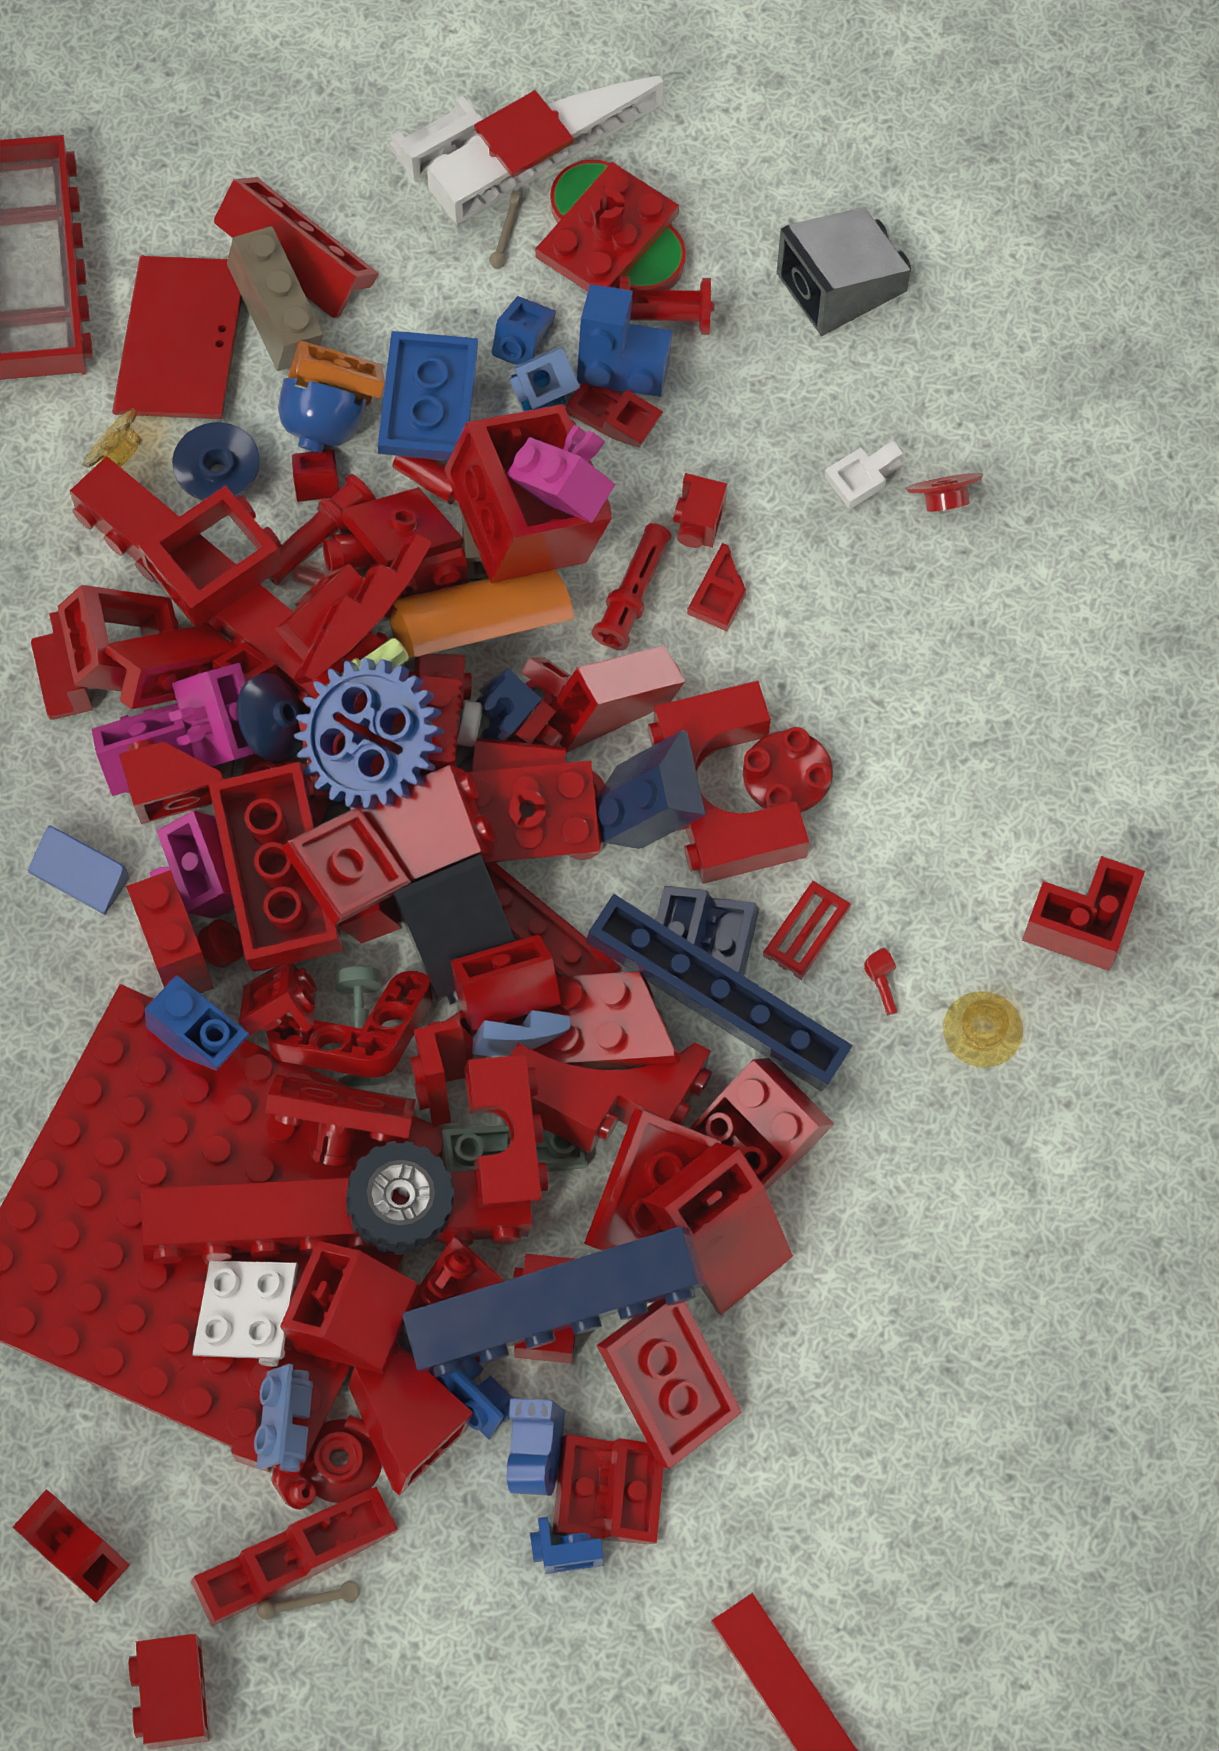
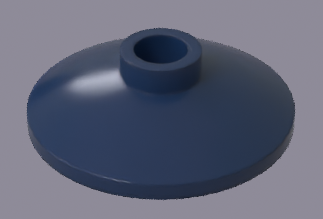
M213 422L200 425L190 430L181 438L173 453L172 466L175 478L181 488L199 500H205L225 485L237 497L244 493L255 481L259 472L260 456L256 443L246 431L232 424ZM216 464H221L226 467L224 470L220 472L210 471V469Z
M263 673L253 676L245 682L238 696L237 716L241 732L250 748L264 760L282 763L293 759L303 747V741L294 737V734L300 732L299 722L296 719L297 715L305 714L298 695L285 680L274 674Z

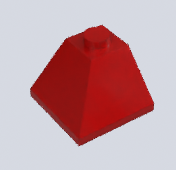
M153 739L141 740L130 744L127 747V752L119 753L132 803L141 824L212 805L208 783L223 780L220 771L164 741L155 743Z

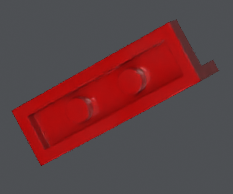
M200 625L197 628L193 626L108 643L105 653L127 669L120 702L132 710L177 700L172 686L173 682L211 671L214 659L237 646L209 626Z

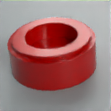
M217 919L199 932L198 943L202 954L214 966L226 968L243 956L244 950L240 933L231 923Z

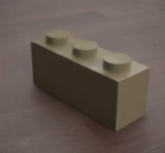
M273 227L233 237L227 266L276 370L280 371L290 368L299 340L320 346L323 332Z

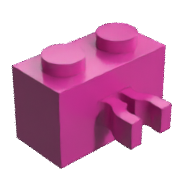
M573 425L568 433L563 449L529 437L525 445L517 452L514 463L506 474L508 478L539 502L590 523L593 522L616 485L588 463L599 452L605 441L594 432L588 430L586 433Z
M240 663L207 671L172 683L179 710L170 712L169 717L171 722L182 719L187 731L186 735L176 738L178 746L190 743L194 757L211 767L255 754L241 732L237 716L238 696L242 686L245 684Z
M178 703L155 710L149 708L144 710V713L132 717L128 715L119 717V721L91 729L96 755L112 796L125 792L130 793L119 753L127 752V747L132 743L146 739H153L155 743L164 741L194 757L190 743L178 746L176 738L187 734L183 720L178 719L171 722L169 717L170 712L179 710Z
M193 810L157 830L169 867H159L149 873L152 877L171 870L186 912L189 914L214 919L234 909L215 816Z

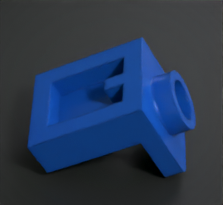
M517 296L497 320L491 351L492 355L515 365L534 358L537 344L554 324L556 310Z
M548 1517L538 1518L539 1531L530 1532L533 1562L543 1561L545 1574L604 1566L601 1539L590 1540L589 1533H577L563 1536L560 1538L561 1544L551 1546Z

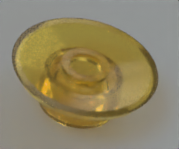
M131 408L122 414L103 433L82 462L83 467H92L106 456L120 467L128 461L143 440L130 428L137 415L135 408Z
M976 991L965 994L952 1003L944 1017L943 1035L948 1048L959 1060L971 1066L988 1068L1001 1065L1014 1056L1022 1042L1023 1024L1018 1011L1007 999L992 992ZM982 1020L987 1021L991 1024L992 1030L987 1032L981 1031L976 1023Z

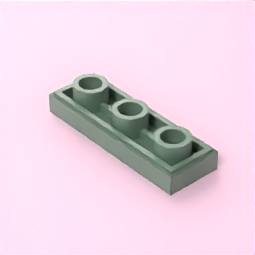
M497 1125L442 1130L441 1139L446 1171H475L474 1162L478 1156L495 1155L505 1151L510 1141L508 1126ZM543 1128V1143L536 1144L538 1163L545 1162L547 1172L587 1167L588 1161L585 1150Z

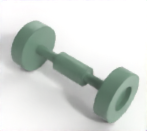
M352 966L340 969L335 973V989L340 993L354 994L355 1009L350 1010V1024L352 1027L362 1028L369 1017V1010L364 1008L363 993H372L381 988V971L376 968ZM338 1072L339 1082L351 1087L378 1085L386 1079L385 1076L370 1078Z

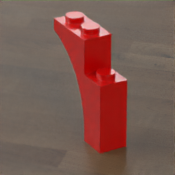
M696 1042L679 1053L680 1063L652 1064L624 1070H599L569 1065L546 1057L520 1043H517L510 1056L526 1055L527 1067H535L538 1094L531 1096L532 1114H540L542 1128L591 1153L599 1138L605 1141L609 1139L618 1121L628 1126L634 1108L683 1126L691 1109V1106L687 1105L688 1100L692 1094L700 1096L703 1093L712 1075V1071L706 1069L711 1050Z

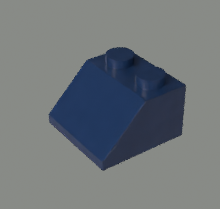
M680 730L615 767L595 799L603 843L636 849L644 848L706 815L687 731Z

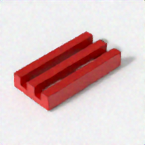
M812 880L763 951V957L770 961L771 959L778 963L779 967L784 970H790L794 973L795 977L802 980L850 910L851 903ZM815 895L822 898V901L787 952L784 954L778 950ZM832 904L837 909L800 963L794 960L795 956Z

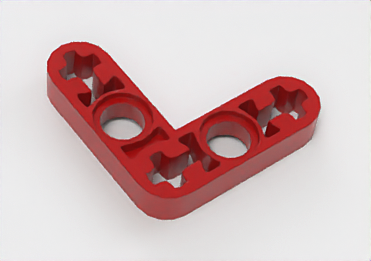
M411 970L395 975L389 981L362 1028L314 1020L313 1028L304 1033L292 1016H287L279 1026L266 1031L271 1055L276 1060L370 1078L385 1076L397 1066L414 1036V1029L419 1027L432 1004L433 998L429 978L422 972ZM394 1019L404 1021L401 1025L395 1027L382 1026L383 1023ZM326 1044H343L340 1048L336 1050H321V1048Z

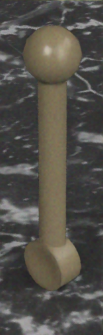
M512 191L510 206L497 249L489 258L492 267L501 268L506 262L504 251L517 208H519L522 192Z
M345 1582L337 1590L276 1603L264 1600L258 1604L257 1614L261 1619L269 1620L275 1613L338 1599L353 1602L359 1596V1588L354 1582Z

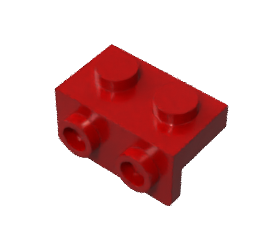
M59 611L49 613L53 633L32 638L31 646L46 713L50 720L92 711L88 690L96 688L74 686Z
M460 1020L449 1022L437 1021L428 1024L426 1027L414 1029L417 1056L410 1057L415 1080L414 1088L419 1110L429 1109L433 1126L451 1123L446 1082L465 1078L464 1067L467 1061Z

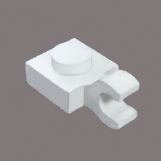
M894 441L884 445L869 457L862 448H859L825 469V478L850 510L885 488L886 479L883 476H887L903 466L899 460L903 457V453Z

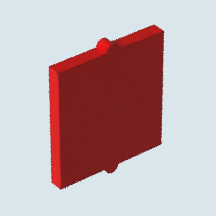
M536 90L474 124V130L489 147V155L496 157L512 178L574 143L573 136L559 120V112L556 110L552 111Z

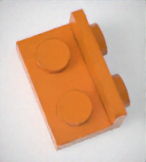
M302 340L298 342L288 373V378L297 379L296 385L307 388L309 381L328 385L355 394V401L367 400L366 405L371 403L372 397L380 399L385 385L382 364Z

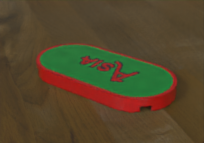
M594 159L582 160L567 166L557 175L550 192L552 214L557 223L610 164L609 162ZM671 224L626 275L629 276L630 289L670 290L680 280L685 264L686 249L682 237Z

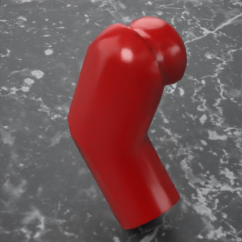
M276 1468L273 1469L271 1476L272 1484L286 1505L293 1509L301 1510L314 1502L316 1488L313 1483H309L302 1471L299 1477L296 1478Z

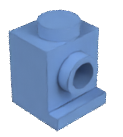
M560 345L514 366L513 368L517 376L509 379L519 403L528 400L532 409L580 388L565 351ZM539 370H545L549 374V381L544 386L536 385L533 380L534 374Z

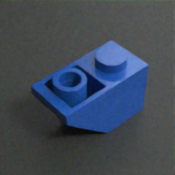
M178 975L145 1008L146 1028L181 1057L216 1071L249 1037V1033Z

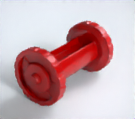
M620 276V289L633 291L630 321L699 322L701 335H710L711 312L715 309V302L711 301V278H702L700 291L630 289L629 276Z

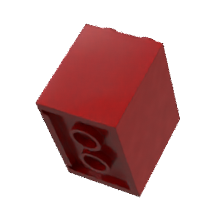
M564 404L466 422L444 469L491 583L587 563L612 519L611 505L608 498L593 522L590 523L539 502L506 476L514 463L517 452L525 445L529 437L560 449L564 448L568 433L573 425L577 426L573 420H570Z

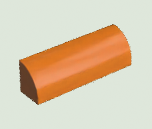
M555 570L493 583L490 582L489 578L403 597L396 599L388 610L393 638L400 641L410 657L430 654L574 619L569 593L562 578Z

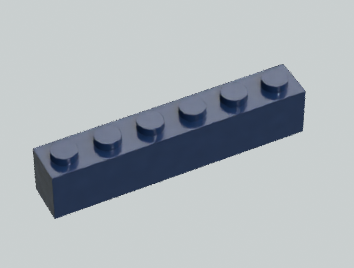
M614 893L588 932L586 939L588 944L632 972L640 971L649 983L821 1092L828 1086L853 1046Z
M679 1226L404 1312L402 1315L417 1370H433L434 1376L437 1378L463 1370L461 1361L479 1356L481 1363L509 1356L507 1347L526 1342L527 1349L550 1344L556 1341L554 1333L572 1327L573 1333L576 1335L602 1327L600 1318L619 1313L620 1320H626L649 1312L647 1304L661 1299L666 1300L667 1306L696 1298L694 1289L706 1286L690 1230Z

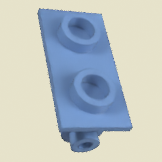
M292 1364L268 1371L266 1378L262 1382L260 1388V1402L263 1405L262 1421L254 1441L255 1452L258 1454L256 1469L261 1470L280 1464V1470L297 1472L300 1469V1463L305 1462L308 1427L292 1424V1418H309L313 1382L309 1381V1372L293 1370Z

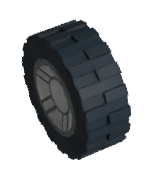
M396 1141L387 1142L382 1147H374L366 1157L362 1156L358 1160L356 1169L351 1171L348 1180L346 1212L347 1217L350 1216L351 1227L355 1233L358 1232L362 1236L361 1240L368 1246L371 1244L377 1247V1250L386 1253V1251L395 1252V1255H404L405 1252L413 1251V1253L421 1251L423 1246L431 1245L437 1240L438 1234L444 1232L451 1216L454 1188L451 1186L452 1176L450 1171H446L444 1162L439 1156L435 1157L431 1150L425 1146H422V1148L415 1146L414 1142L396 1143ZM393 1190H398L399 1194L405 1197L410 1196L409 1201L404 1205L395 1204L391 1200Z

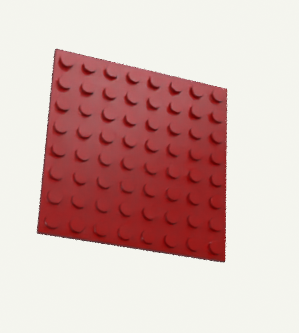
M119 984L0 1207V1343L232 1448L235 1437H246L256 1427V1416L252 1410L248 1409L249 1407L256 1409L259 1427L261 1426L263 1405L260 1402V1388L267 1372L287 1364H292L293 1370L309 1372V1381L313 1382L309 1418H292V1424L308 1427L306 1462L351 1365L297 1352L287 1336L284 1344L285 1356L279 1359L278 1366L275 1367L260 1364L259 1358L192 1355L209 1261L203 1260L202 1255L183 1256L181 1262L173 1264H158L153 1261V1258H144L141 1189L349 1178L351 1171H355L356 1163L362 1156L366 1157L371 1149L376 1146H385L387 1142L371 1138L369 1131L357 1129L356 1136L353 1138L352 1157L349 1166L337 1167L325 1165L324 1161L316 1162L313 1160V1152L317 1144L319 1122L304 1120L302 1125H289L276 1121L274 1114L265 1113L268 1093L277 1074L333 1085L349 1086L305 1066L276 1060L269 1050L247 1040L242 1043L217 1071L183 1058L146 1028L145 1008L153 998ZM413 1115L409 1138L399 1137L396 1143L408 1141L414 1142L415 1146L421 1148L425 1146L431 1150L435 1157L439 1156L444 1162L441 1133L444 1129L433 1126L432 1123ZM377 1249L365 1253L397 1271L404 1256L395 1255V1252L389 1251L383 1253ZM300 1250L280 1251L281 1254L273 1258H254L251 1256V1252L232 1253L230 1259L223 1261L297 1263L296 1280L298 1286L310 1256L300 1254ZM172 1354L185 1365L176 1376ZM305 1462L300 1463V1469L297 1472L280 1470V1464L271 1467L298 1478Z

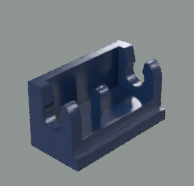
M508 668L483 684L478 690L481 695L475 702L481 703L483 706L482 713L489 718V726L482 731L479 738L494 740L507 738L541 700L532 689Z

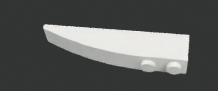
M653 76L616 83L547 104L552 111L556 110L559 112V120L573 136L574 143L514 178L510 176L496 157L489 155V147L477 134L466 145L450 154L439 156L427 167L429 190L457 225L512 193L513 190L519 189L663 104L664 81L660 76Z

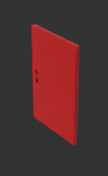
M145 255L139 257L112 409L114 415L223 419L242 302L240 291L227 266L228 259Z

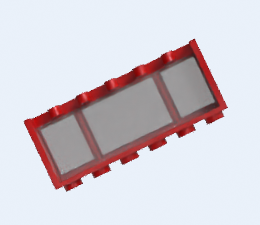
M64 135L0 140V380L73 373L85 375V359L93 358L91 333H83L82 322L90 321L87 295L80 296L79 285H87L84 259H76V249L84 248L81 222L73 223V213L80 212L78 187H70L69 178L77 177L75 151L66 150Z

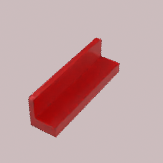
M258 177L233 179L214 217V223L232 238L272 226L305 296L332 318L341 316L354 290L370 288L379 275L376 270Z

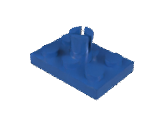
M391 331L378 438V454L449 460L466 422H470L478 338Z

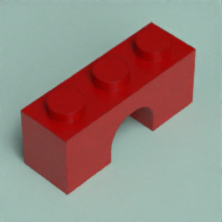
M526 1055L468 1060L464 1069L469 1114H495L504 1120L510 1132L509 1145L505 1151L495 1155L478 1156L474 1162L479 1210L537 1204L542 1199L541 1192L548 1191V1173L546 1163H538L536 1144L543 1143V1128L540 1114H532L531 1096L538 1094L535 1067H527Z

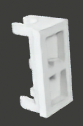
M463 96L454 99L457 106L453 108L451 113L407 137H404L398 130L390 134L393 139L389 143L390 149L413 180L427 174V167L436 158L456 151L478 134L474 130V124L483 119Z

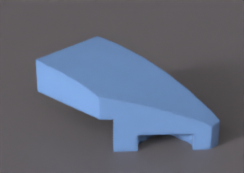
M531 1010L523 1021L522 1026L484 1020L473 1036L472 1054L510 1056L517 1043L530 1049H535L568 1032L570 1016Z

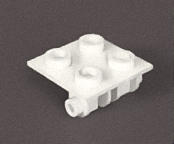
M209 1261L192 1355L259 1358V1363L262 1365L278 1366L279 1359L285 1356L284 1344L286 1338L280 1325L292 1300L294 1288L297 1286L298 1264Z

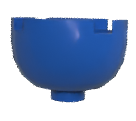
M284 378L278 405L280 422L289 434L299 438L298 447L323 453L324 446H340L348 442L356 434L363 418L367 400L355 401V394L312 381L308 382L307 389L295 386L297 379Z

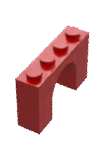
M757 680L654 706V722L648 724V733L653 746L680 730L687 731L697 772L701 763L714 752L723 748L759 740L769 735L771 719L759 681ZM701 793L706 815L678 829V831L686 829L690 844L684 845L687 864L691 872L698 870L702 884L807 858L810 842L797 801L749 813H732L714 806Z

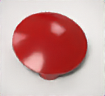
M792 727L785 731L771 733L756 742L744 756L743 781L750 797L764 809L797 801L800 813L816 806L830 789L833 779L831 758L825 747L803 728Z

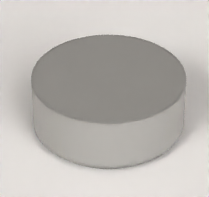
M465 700L458 729L457 745L471 748L475 745L483 709L481 703Z

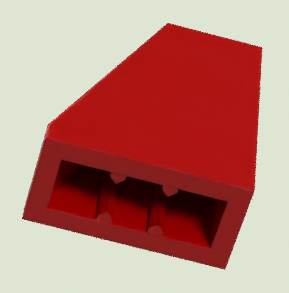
M665 645L576 668L551 706L556 712L548 721V724L563 736L560 745L561 747H566V753L654 712V706L671 702L685 683V680L681 675L679 666L673 661Z
M397 1343L384 1374L353 1366L354 1369L348 1387L391 1488L400 1496L465 1433L473 1412L428 1371H418L415 1359Z

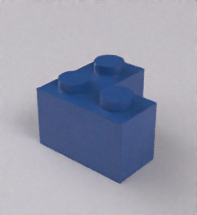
M590 284L580 322L577 367L578 384L586 383L591 386L621 391L628 389L633 393L661 397L670 361L673 330L630 324L633 291Z

